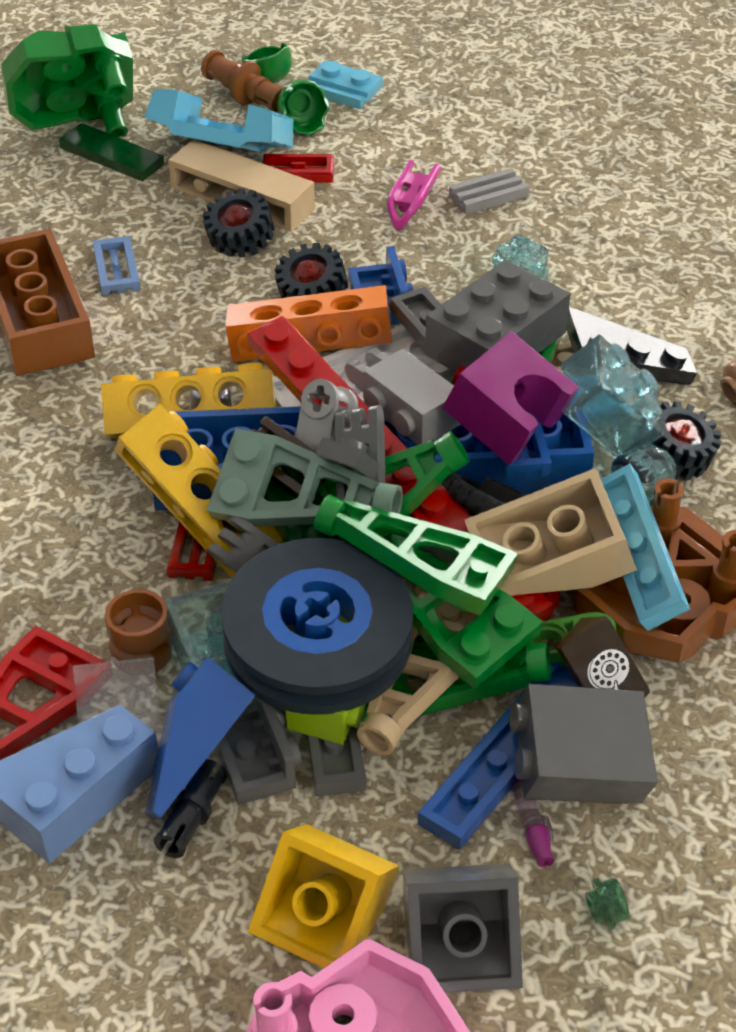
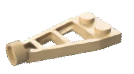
M418 585L413 590V593L418 598H422L429 593ZM444 601L435 609L437 616L446 628L456 633L479 616L469 611L459 610L447 601ZM413 624L411 651L413 648L415 638L419 635V632L416 630ZM410 651L403 673L427 679L422 687L413 695L392 690V685L379 697L369 702L367 717L357 731L359 741L368 750L379 755L391 754L405 730L459 678L456 673L440 660L435 661L411 654Z

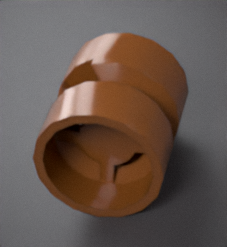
M133 589L122 592L114 597L107 605L105 611L109 648L114 666L122 673L135 677H145L159 672L166 667L172 656L168 608L164 599L157 593L146 589Z

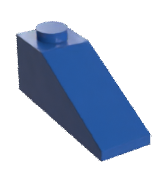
M209 657L201 661L197 666L189 661L171 683V686L177 692L168 702L145 814L153 820L163 816L256 696Z

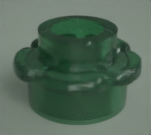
M598 877L594 878L592 881L593 890L585 893L588 909L595 924L606 921L608 928L614 930L616 923L630 918L625 894L615 877L600 882Z

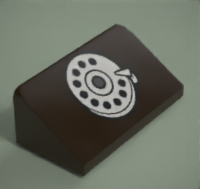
M607 617L581 618L556 646L558 654L578 687L644 691V697L650 693L649 687Z

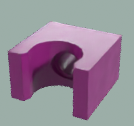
M511 331L460 373L442 409L507 464L511 465L520 456L539 425L535 417L542 425L551 428L559 421L579 386Z

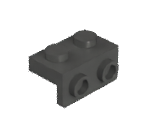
M255 697V703L249 704L216 746L223 767L227 771V778L238 805L295 789V767L302 765L301 754L295 737L286 738L283 728L286 727V720L283 709L269 705Z

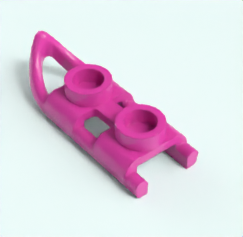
M414 160L408 161L387 199L389 216L395 229H403L415 212L420 209L441 171L440 164L435 163L429 175L412 173ZM402 186L409 187V190H402ZM394 205H398V209L405 212L401 218L397 217Z

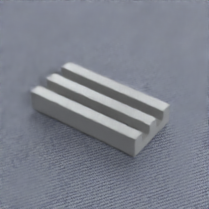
M513 168L450 185L449 196L465 214L527 197L529 196L530 187L527 183L522 184V178L515 176V171Z

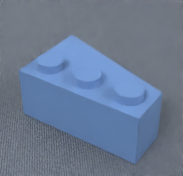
M118 705L0 760V823L50 864L153 775L158 754L156 732L124 707Z

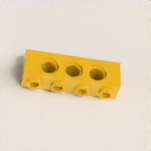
M262 363L238 365V371L221 373L220 367H203L196 369V375L179 377V371H160L154 373V379L138 381L137 375H117L111 377L112 383L101 384L104 432L110 439H118L147 415L139 413L137 409L139 399L146 394L156 395L158 397V405L161 404L167 412L276 407L273 373L270 368L263 369ZM230 386H236L243 390L241 402L232 407L223 405L221 403L222 392ZM188 390L198 391L201 395L199 405L193 410H183L179 406L181 395Z
M159 404L118 438L114 451L206 551L212 543H215L229 552L231 547L218 538V534L224 528L222 520L211 518L206 511L210 499H199L191 490L192 484L202 483L208 486L213 493L221 471L218 467V459L207 446L203 444L198 445L188 435V427L174 411L168 413ZM164 450L175 451L181 457L182 464L177 466L166 464L161 459L160 452ZM257 526V528L280 544L282 539L274 526ZM212 557L230 578L234 577L236 573Z

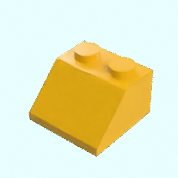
M308 824L286 830L282 833L248 933L324 969L367 939L385 909L400 866Z

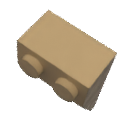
M596 468L465 519L470 534L518 553L513 570L500 587V590L508 593L510 596L593 588L637 570L626 538Z

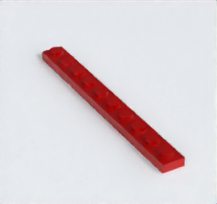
M283 315L247 333L248 345L300 402L304 388L315 379H325L332 382L336 387L342 386L352 390ZM356 394V397L358 399V408L365 409L368 424L369 407ZM313 398L314 403L321 405L322 401ZM339 401L340 406L347 407V404ZM384 424L385 457L407 449ZM404 467L387 475L385 482L401 486L403 495H405L416 485L417 478L411 467ZM441 484L408 516L469 533L465 519L471 516L457 501L451 498V495ZM543 593L511 596L540 620L551 615L553 604Z

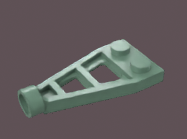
M235 428L206 511L214 519L228 521L231 516H235L251 522L256 527L314 524L320 505L312 504L320 479L326 478L348 486L344 501L348 502L350 500L397 514L401 510L403 491L399 485L377 482L335 462L332 464L324 461L316 453L279 436ZM278 465H286L305 476L298 498L292 501L269 502L264 499L274 467Z

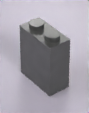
M528 684L519 701L512 704L510 710V729L512 733H517L518 739L514 770L516 778L522 779L524 799L612 804L642 803L657 785L658 780L644 691Z

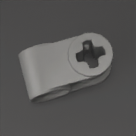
M315 379L308 383L301 396V408L294 437L315 452L323 437L335 441V413L347 411L351 419L352 410L358 408L356 394L348 388L336 387L332 382L325 379ZM313 398L322 401L321 405L314 403ZM339 401L347 404V407L340 406Z

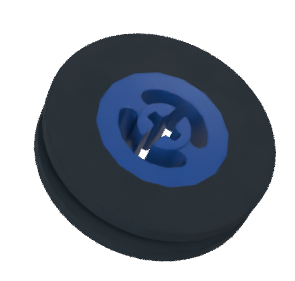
M306 538L273 546L254 556L237 571L223 597L221 618L223 646L227 663L236 679L256 695L255 697L276 708L310 715L333 714L335 712L352 710L367 704L388 690L399 678L409 659L412 641L413 604L405 581L399 573L350 542L329 538ZM340 616L344 617L348 623H342ZM286 625H294L295 633L290 631Z

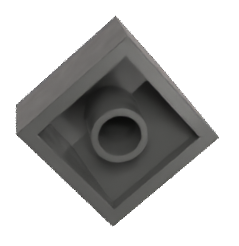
M509 863L403 869L404 914L409 959L428 967L445 993L523 988L518 877Z

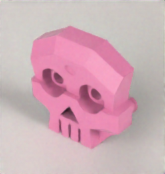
M369 938L312 977L299 971L279 982H268L260 986L254 994L255 1011L246 1032H470L428 967ZM340 1015H346L353 1019L346 1025H340L334 1021Z

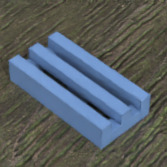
M130 236L94 240L93 249L102 296L110 295V291H117L118 294L125 293V289H132L133 292L141 291ZM123 247L130 278L125 279L122 278L117 248ZM109 249L115 280L110 281L107 279L102 250Z

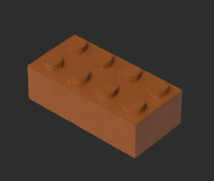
M51 228L0 239V334L16 376L95 358L90 319Z

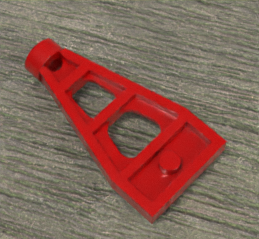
M35 625L0 662V718L16 726V729L0 740V760L17 753L81 710L113 677L111 664ZM24 678L55 693L51 700L29 712L8 701V697L16 684Z

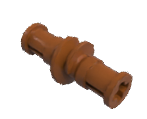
M212 50L206 54L201 64V72L205 78L221 82L223 86L230 89L232 98L242 106L254 102L278 113L277 101L280 92L285 86H277L268 78L261 76L260 66L256 62L248 61L241 65L238 62L225 58L223 52L219 50Z

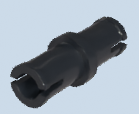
M206 759L188 782L185 789L180 792L171 804L172 811L162 829L154 838V845L160 852L168 840L172 841L165 853L166 856L172 858L183 857L198 826L204 825L208 821L212 813L211 803L228 777L227 771L221 765L214 777L210 776L209 778L217 764L216 761Z

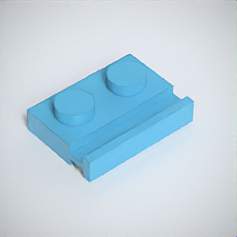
M324 60L309 75V80L314 81L323 89L327 100L361 109L383 86V77L371 74L367 70H357L343 66L336 61Z

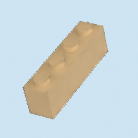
M192 139L168 160L172 188L215 204L214 198L219 194L222 198L227 197L225 191L232 190L234 195L238 193L239 188H244L246 194H248L250 189L254 190L257 196L261 194L264 196L265 201H267L274 226L292 232L315 210L313 181L207 143Z

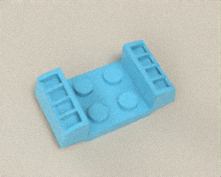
M157 89L153 91L144 117L166 125L173 135L255 152H262L269 147L293 148V119L255 105H248L245 127L200 118L203 99L201 97L178 90Z

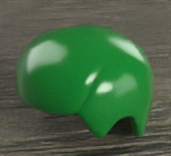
M282 43L281 48L265 46L252 51L248 56H242V64L248 61L256 62L260 66L261 76L268 78L274 84L283 80L290 72L292 55L286 43Z
M297 79L282 89L277 101V111L293 119L294 133L312 135L325 127L324 119L330 107L326 95L319 85L314 81Z

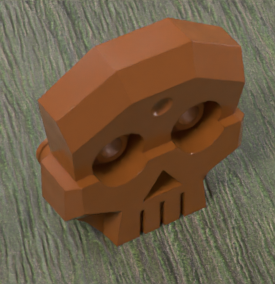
M664 478L655 483L653 505L650 507L690 610L647 631L639 622L623 576L593 588L570 590L574 610L578 615L600 612L610 616L616 623V632L628 652L680 663L691 658L709 637L715 640L720 639L736 628V530L726 532L723 536L687 507H680L681 499L684 495L683 485H678L676 490L678 481Z

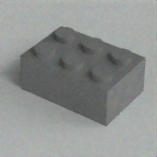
M505 259L426 315L425 355L456 372L461 365L465 368L469 367L511 331L536 352L540 353L566 333L571 293Z

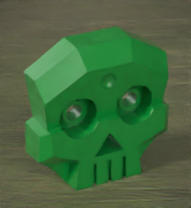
M97 24L64 26L65 32L38 30L23 39L1 63L4 95L9 114L29 129L54 127L74 121L79 123L103 119L106 133L116 137H123L128 134L122 109L133 101V56L125 32L108 35L100 30Z

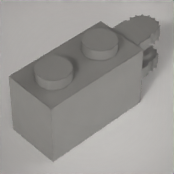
M372 348L364 356L367 366L363 363L361 364L357 359H353L345 364L346 377L356 388L363 392L364 403L368 407L380 405L384 412V419L393 425L401 435L407 436L417 445L430 440L434 441L460 425L458 421L442 409L454 385L404 348L390 356L381 352L380 349Z

